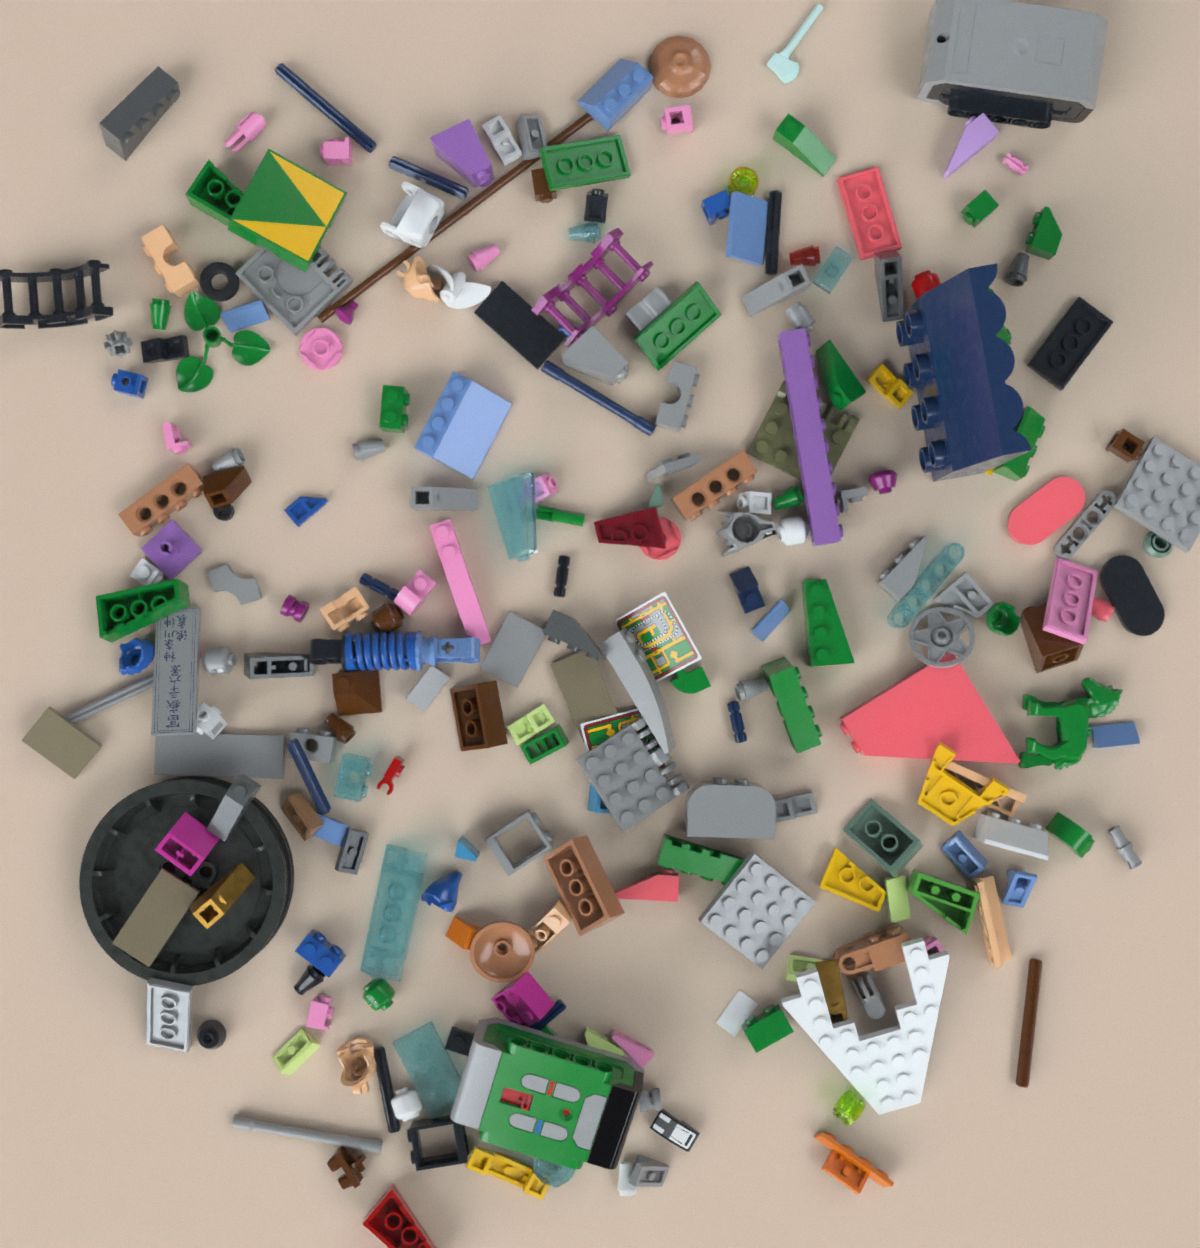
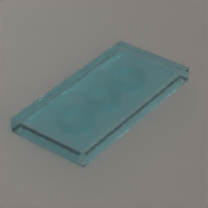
M431 1021L393 1041V1045L431 1118L434 1119L452 1109L461 1077Z

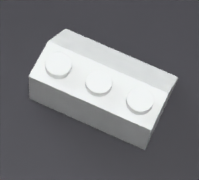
M990 811L987 812V815L980 813L974 834L975 839L989 845L1048 860L1049 858L1048 832L1041 830L1042 826L1030 822L1028 826L1021 824V820L1008 817V820L1000 819V814Z

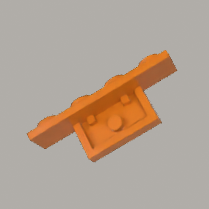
M822 1132L814 1135L813 1138L831 1150L822 1170L854 1193H861L868 1177L882 1187L893 1186L894 1182L888 1178L889 1175L873 1168L869 1160L858 1157L853 1153L852 1148L835 1141L836 1137L832 1134Z

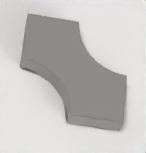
M229 565L207 571L214 592H230L239 600L241 605L262 599L256 578L243 579L237 576Z

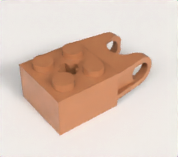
M890 924L885 926L883 931L877 933L876 931L867 932L863 938L838 947L833 954V959H837L840 970L848 975L871 968L877 972L905 962L901 943L911 939L909 933L901 925ZM846 951L838 959L839 953ZM850 957L848 962L843 963L844 959Z

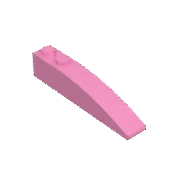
M447 519L429 525L467 637L480 639V646L492 642L452 520Z

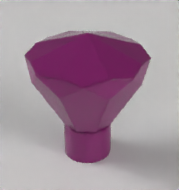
M352 300L348 305L335 309V313L342 322L351 325L354 311L358 304Z

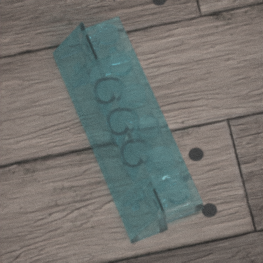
M386 844L360 971L376 979L383 978L401 982L428 854Z

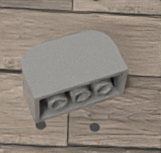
M713 777V781L699 782L689 790L686 797L685 833L687 837L775 839L776 805L774 798L761 785L749 782L746 778H734V782H727L726 778Z

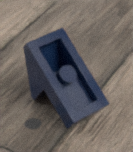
M750 567L729 574L745 614L765 606L758 589L759 584Z

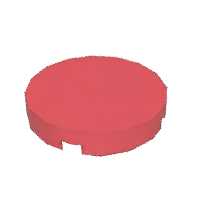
M659 517L667 548H640L651 559L664 560L677 552L681 542V535L674 522Z

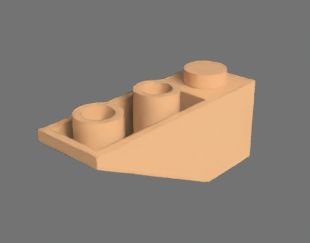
M561 897L527 931L534 942L535 955L572 920Z

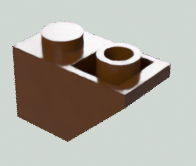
M245 466L203 476L204 496L212 509L232 504L252 483Z

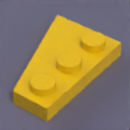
M834 847L818 886L879 912L887 892Z

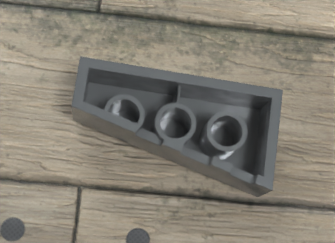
M158 66L99 123L106 146L126 161L169 107L178 100L180 96L178 82Z

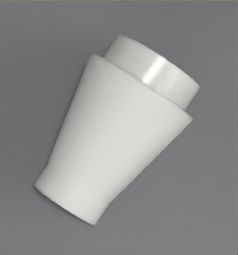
M632 1162L619 1163L617 1190L620 1196L637 1194L638 1187H634L629 1183L633 1170Z

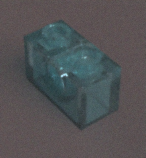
M349 753L342 755L333 797L360 802L363 797L366 798L369 786L365 784L367 776L370 777L373 770V764H370L371 758ZM351 772H356L359 775L358 783L350 781Z

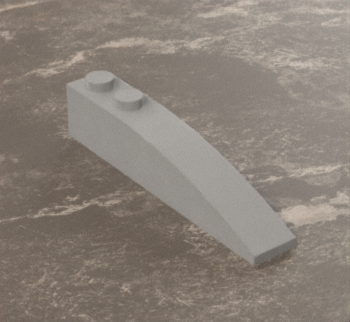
M625 627L600 642L599 645L662 750L667 754L675 746L666 706L655 677L646 661L645 653L637 647L634 635Z

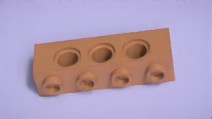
M742 450L674 496L671 501L685 521L689 518L693 521L702 515L701 510L708 506L711 509L720 503V497L723 495L729 497L738 490L736 486L742 482L746 485L754 480V474L757 472V469L744 450ZM735 470L739 476L738 480H730L727 476L728 471ZM710 483H719L721 491L718 493L712 492L710 490ZM700 494L703 497V503L700 505L694 504L692 496Z
M187 463L118 515L133 535L139 537L142 535L144 537L153 531L152 527L156 524L166 522L172 512L185 508L187 501L191 498L201 496L204 493L203 478L193 465ZM181 484L186 486V491L183 494L178 493V487ZM167 496L169 499L168 505L162 507L161 500ZM150 509L151 517L145 520L144 512Z

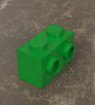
M383 385L379 428L384 432L404 433V428L408 426L406 406L410 404V393H408L405 387Z
M779 1004L766 1007L762 1014L748 1017L744 1020V1024L741 1025L756 1053L794 1032Z

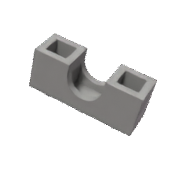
M672 361L666 385L676 388L680 394V399L673 404L661 402L655 423L656 426L680 432L681 427H686L688 415H685L686 407H691L694 395L690 394L692 386H697L700 374H696L697 367Z

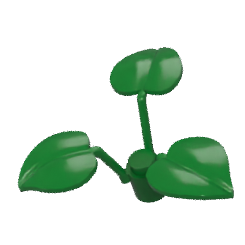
M195 291L189 294L184 309L185 321L194 331L204 329L203 338L206 344L204 346L202 362L196 357H187L179 362L176 369V377L180 391L197 392L206 388L211 383L213 370L205 365L210 347L216 348L222 342L230 347H234L232 350L233 358L244 366L254 365L270 353L271 349L268 343L260 335L252 331L242 330L236 332L234 343L222 337L219 329L213 326L220 318L218 305L210 298L202 296Z

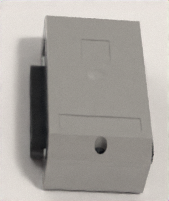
M936 0L928 18L917 99L924 102L948 105L947 114L954 117L970 119L974 115L978 117L984 113L991 122L1037 129L1049 128L1051 120L1080 123L1096 108L1107 21L1098 13L1008 0Z

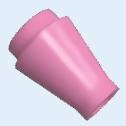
M492 244L491 246L470 252L471 255L467 256V259L475 272L478 270L482 271L500 255L497 246Z

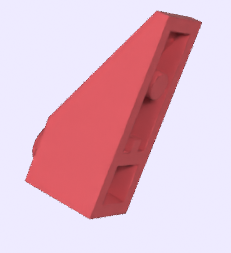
M665 868L662 869V872L650 874L616 889L614 892L618 899L678 902L679 874L675 873L674 869Z

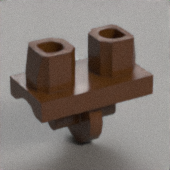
M341 1146L328 1160L327 1165L332 1172L341 1167L345 1174L338 1178V1182L343 1190L351 1186L354 1188L360 1186V1181L363 1179L360 1172L366 1169L362 1164L366 1156L364 1154L357 1156L354 1150L348 1153L345 1147Z

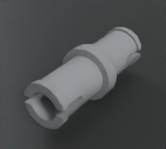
M1120 826L1109 829L1107 834H1109L1117 847V853L1121 854L1128 868L1131 870L1140 866L1142 862L1133 850L1132 842L1127 840Z

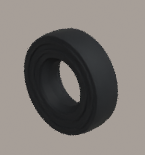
M214 262L203 269L200 275V286L204 294L210 299L219 302L227 301L237 293L239 277L230 265L223 262ZM223 274L227 277L228 283L224 289L217 290L213 288L212 279L215 275Z

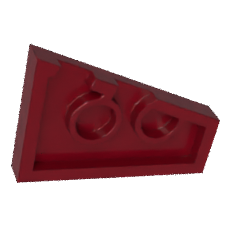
M657 507L594 522L599 543L655 547L660 549L667 548Z

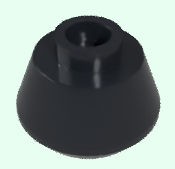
M216 1020L205 1021L198 1028V1042L202 1047L209 1050L219 1048L226 1040L225 1027Z

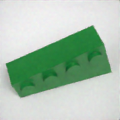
M179 579L96 596L100 638L112 643L190 606L188 584Z
M785 657L762 665L763 673L770 678L771 682H768L773 696L778 700L776 701V706L781 717L785 719L783 724L793 749L798 754L821 745L819 737L822 736L818 724L814 725L812 718L815 717L812 706H808L805 700L808 698L805 687L800 686L798 679H801V674L798 667H794Z
M663 834L656 856L657 864L662 867L678 869L680 872L688 875H700V878L708 881H713V879L719 880L722 885L728 882L745 860V858L667 834Z

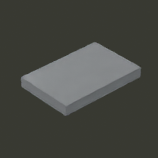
M509 611L480 669L518 688L546 635L543 633L544 629Z

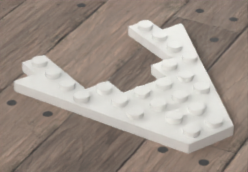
M922 937L901 943L915 1000L894 1006L899 1023L897 1026L858 1037L853 1019L832 1024L816 968L796 973L795 976L800 993L781 998L783 1007L879 1115L921 1102L950 958L947 951L928 956Z

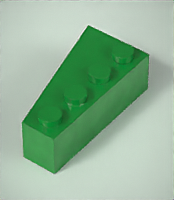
M208 159L185 195L192 206L228 226L229 219L243 196V192L238 187H235Z
M827 580L802 581L808 666L855 663Z

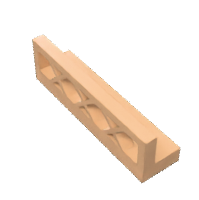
M950 762L945 768L951 771L954 777L961 782L967 779L971 780L975 788L974 790L978 793L991 780L954 762ZM1009 788L1008 794L994 799L997 806L990 804L987 807L1013 818L1019 802L1024 804L1027 795ZM1009 797L1014 800L1009 811L1002 809L1000 799Z
M991 874L973 878L971 882L973 890L980 893L977 910L989 963L998 968L1002 967L1001 962L1012 960L995 879Z

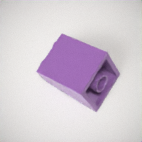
M469 119L430 137L436 156L475 188L479 186L486 187L495 179L492 165Z

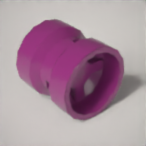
M288 595L282 605L280 614L286 617L291 616L295 621L301 623L307 614L310 604L305 601L300 602L296 600V597Z

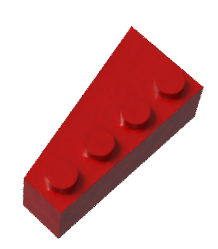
M394 1184L389 1187L364 1217L362 1224L388 1248H436Z

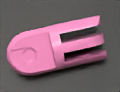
M248 113L235 126L237 129L226 139V147L231 146L230 151L237 152L248 141L252 142L266 126L265 119L257 113Z

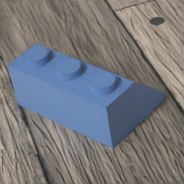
M619 59L577 103L602 127L609 131L651 89L654 77L638 62Z

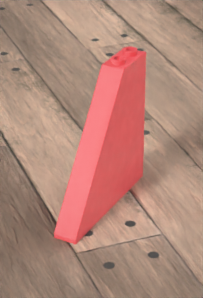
M947 652L940 662H949L957 658L954 654ZM960 663L948 668L924 665L839 718L842 722L839 724L841 730L845 735L849 734L853 740L850 743L857 754L860 752L864 756L932 759L937 744L940 741L956 752V756L953 758L956 761L1013 764L1020 762Z

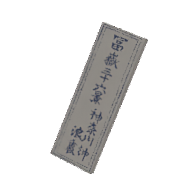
M199 607L183 608L156 621L152 736L197 734L201 609Z

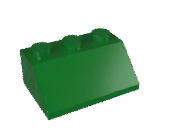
M1029 406L1023 408L1022 417L1013 428L1014 431L1022 434L1031 446V451L993 468L992 472L1014 481L1020 480L1027 475L1030 467L1027 465L1030 457L1033 458L1037 451L1036 441L1038 438H1041L1045 430V426H1043L1045 418Z

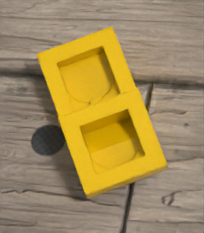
M878 364L865 379L898 409H901L914 394L901 379L896 378L883 364Z

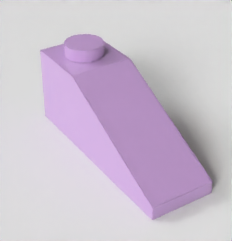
M984 113L978 117L972 116L964 124L966 128L961 133L943 174L944 179H947L999 134V131Z

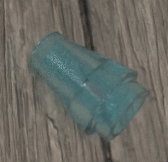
M593 221L569 228L570 241L595 243V241H599L601 238L600 225Z

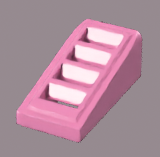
M615 1029L611 1032V1039L640 1067L643 1068L654 1056L653 1051Z

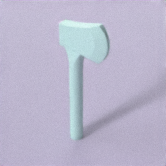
M816 4L787 46L781 52H775L766 65L779 77L783 84L792 82L798 75L799 64L789 60V57L824 9L820 4Z

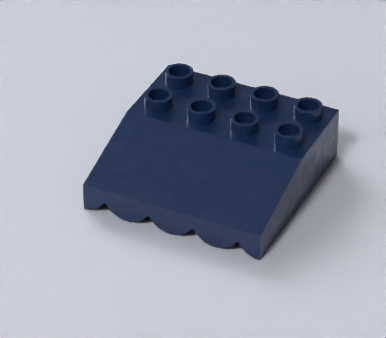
M997 263L968 268L926 292L905 312L904 320L896 322L898 343L900 347H909L911 362L904 364L905 383L908 389L916 388L919 401L918 405H913L911 408L913 426L916 431L924 430L927 447L919 449L920 466L923 473L932 472L933 482L981 474L1031 451V446L1027 439L1013 429L1019 423L1023 414L1021 396L1013 387L1005 384V380L1009 378L1014 369V353L1004 340L996 336L1006 320L1004 303L995 293L988 290V287L993 283L997 275Z

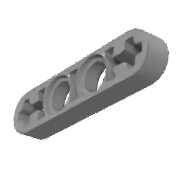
M1100 492L1094 497L1055 543L1053 551L1056 557L1066 559L1075 554L1114 508L1113 505L1117 498L1113 492ZM1108 496V503L1110 504L1103 505L1100 509L1097 508L1104 501L1102 497ZM1089 511L1097 514V520L1094 523L1087 520V513ZM1080 527L1083 530L1081 539L1073 536L1074 528ZM1069 541L1074 542L1067 547L1068 553H1061V545L1064 546Z

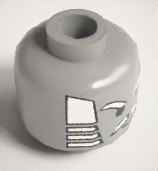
M228 647L209 648L202 656L203 669L210 675L229 674L233 666L236 665V656Z

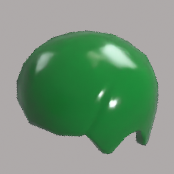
M1005 602L994 603L986 613L988 628L1002 636L1015 633L1020 624V617L1014 612L1015 607Z

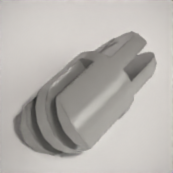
M868 971L865 975L872 991H870L863 975L857 976L864 995L855 978L849 980L867 1016L877 1020L884 1016L886 1007Z

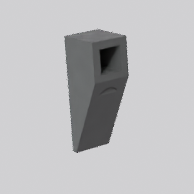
M556 610L552 611L543 632L549 636L547 640L556 644H560L561 641L568 644V649L577 653L580 649L586 651V657L598 661L599 657L604 660L606 659L605 654L576 619Z

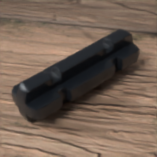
M560 555L554 596L565 597V586L567 585L569 571L567 567L570 564V557Z

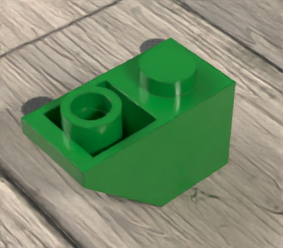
M1045 206L1040 212H1036L1033 217L1032 224L1034 228L1032 232L1028 233L1025 244H1027L1025 252L1050 260L1056 255L1062 233L1050 208Z

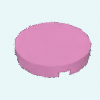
M328 328L311 329L303 336L300 343L302 359L315 370L324 371L331 369L342 358V342L337 334Z

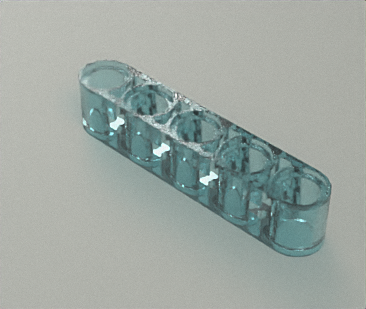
M952 543L941 549L915 581L912 588L888 614L887 622L890 627L900 629L909 625L963 559L965 550L961 544ZM951 547L957 551L955 559L949 556L948 552ZM937 564L943 566L944 572L942 575H938L935 572ZM924 580L930 583V589L927 592L923 591L921 587ZM910 597H914L917 601L915 608H911L908 605ZM897 613L903 616V622L900 625L894 621V616Z

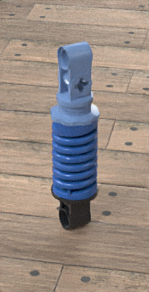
M344 631L342 639L310 640L309 662L316 665L342 664L344 672L357 671L358 669L362 671L367 669L370 671L375 669L389 671L392 668L394 670H399L400 668L407 670L409 667L412 670L421 671L423 664L436 666L437 663L472 664L480 662V639L474 637L437 639L436 636L425 638L421 631L406 632L405 638L403 632H398L397 638L394 632H390L389 636H387L386 632H382L380 638L378 632H374L372 638L369 632H365L363 639L360 632L352 634L351 632ZM448 648H452V650H450V653L447 654L446 651L448 650Z

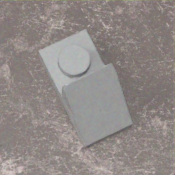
M638 1155L629 1183L634 1187H662L670 1166L646 1156Z

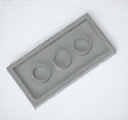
M149 978L147 982V1045L189 1052L191 1048L193 986Z

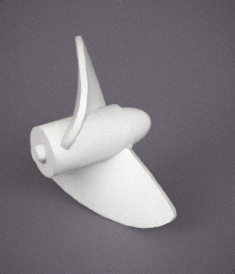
M432 264L427 267L430 272L447 281L440 292V298L448 307L455 309L472 307L485 300L491 291V287L488 285L466 282V274L464 272L454 273L451 276L445 269Z

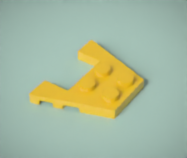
M939 741L917 799L919 805L951 826H955L975 814L979 808L984 805L988 806L994 802V799L1009 793V787L994 777L978 793L946 772L944 769L956 756V752Z

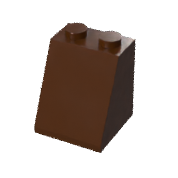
M1047 602L1039 607L1030 606L1026 608L1020 617V624L1037 673L1077 661L1084 646L1081 643L1042 630Z

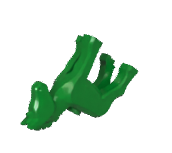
M1087 677L1082 680L1081 684L1087 697L1074 698L1057 703L1043 702L1034 696L1024 694L1022 708L1027 710V715L1056 717L1058 742L1052 746H1045L1038 743L1035 738L1025 737L1026 752L1019 753V768H1031L1040 765L1051 766L1054 763V769L1062 770L1063 767L1068 768L1077 764L1087 748V740L1091 735V725L1088 724L1089 718L1105 717V714L1112 713V710H1115V706L1119 703L1123 690L1113 689L1112 685L1106 687L1096 682L1093 678Z

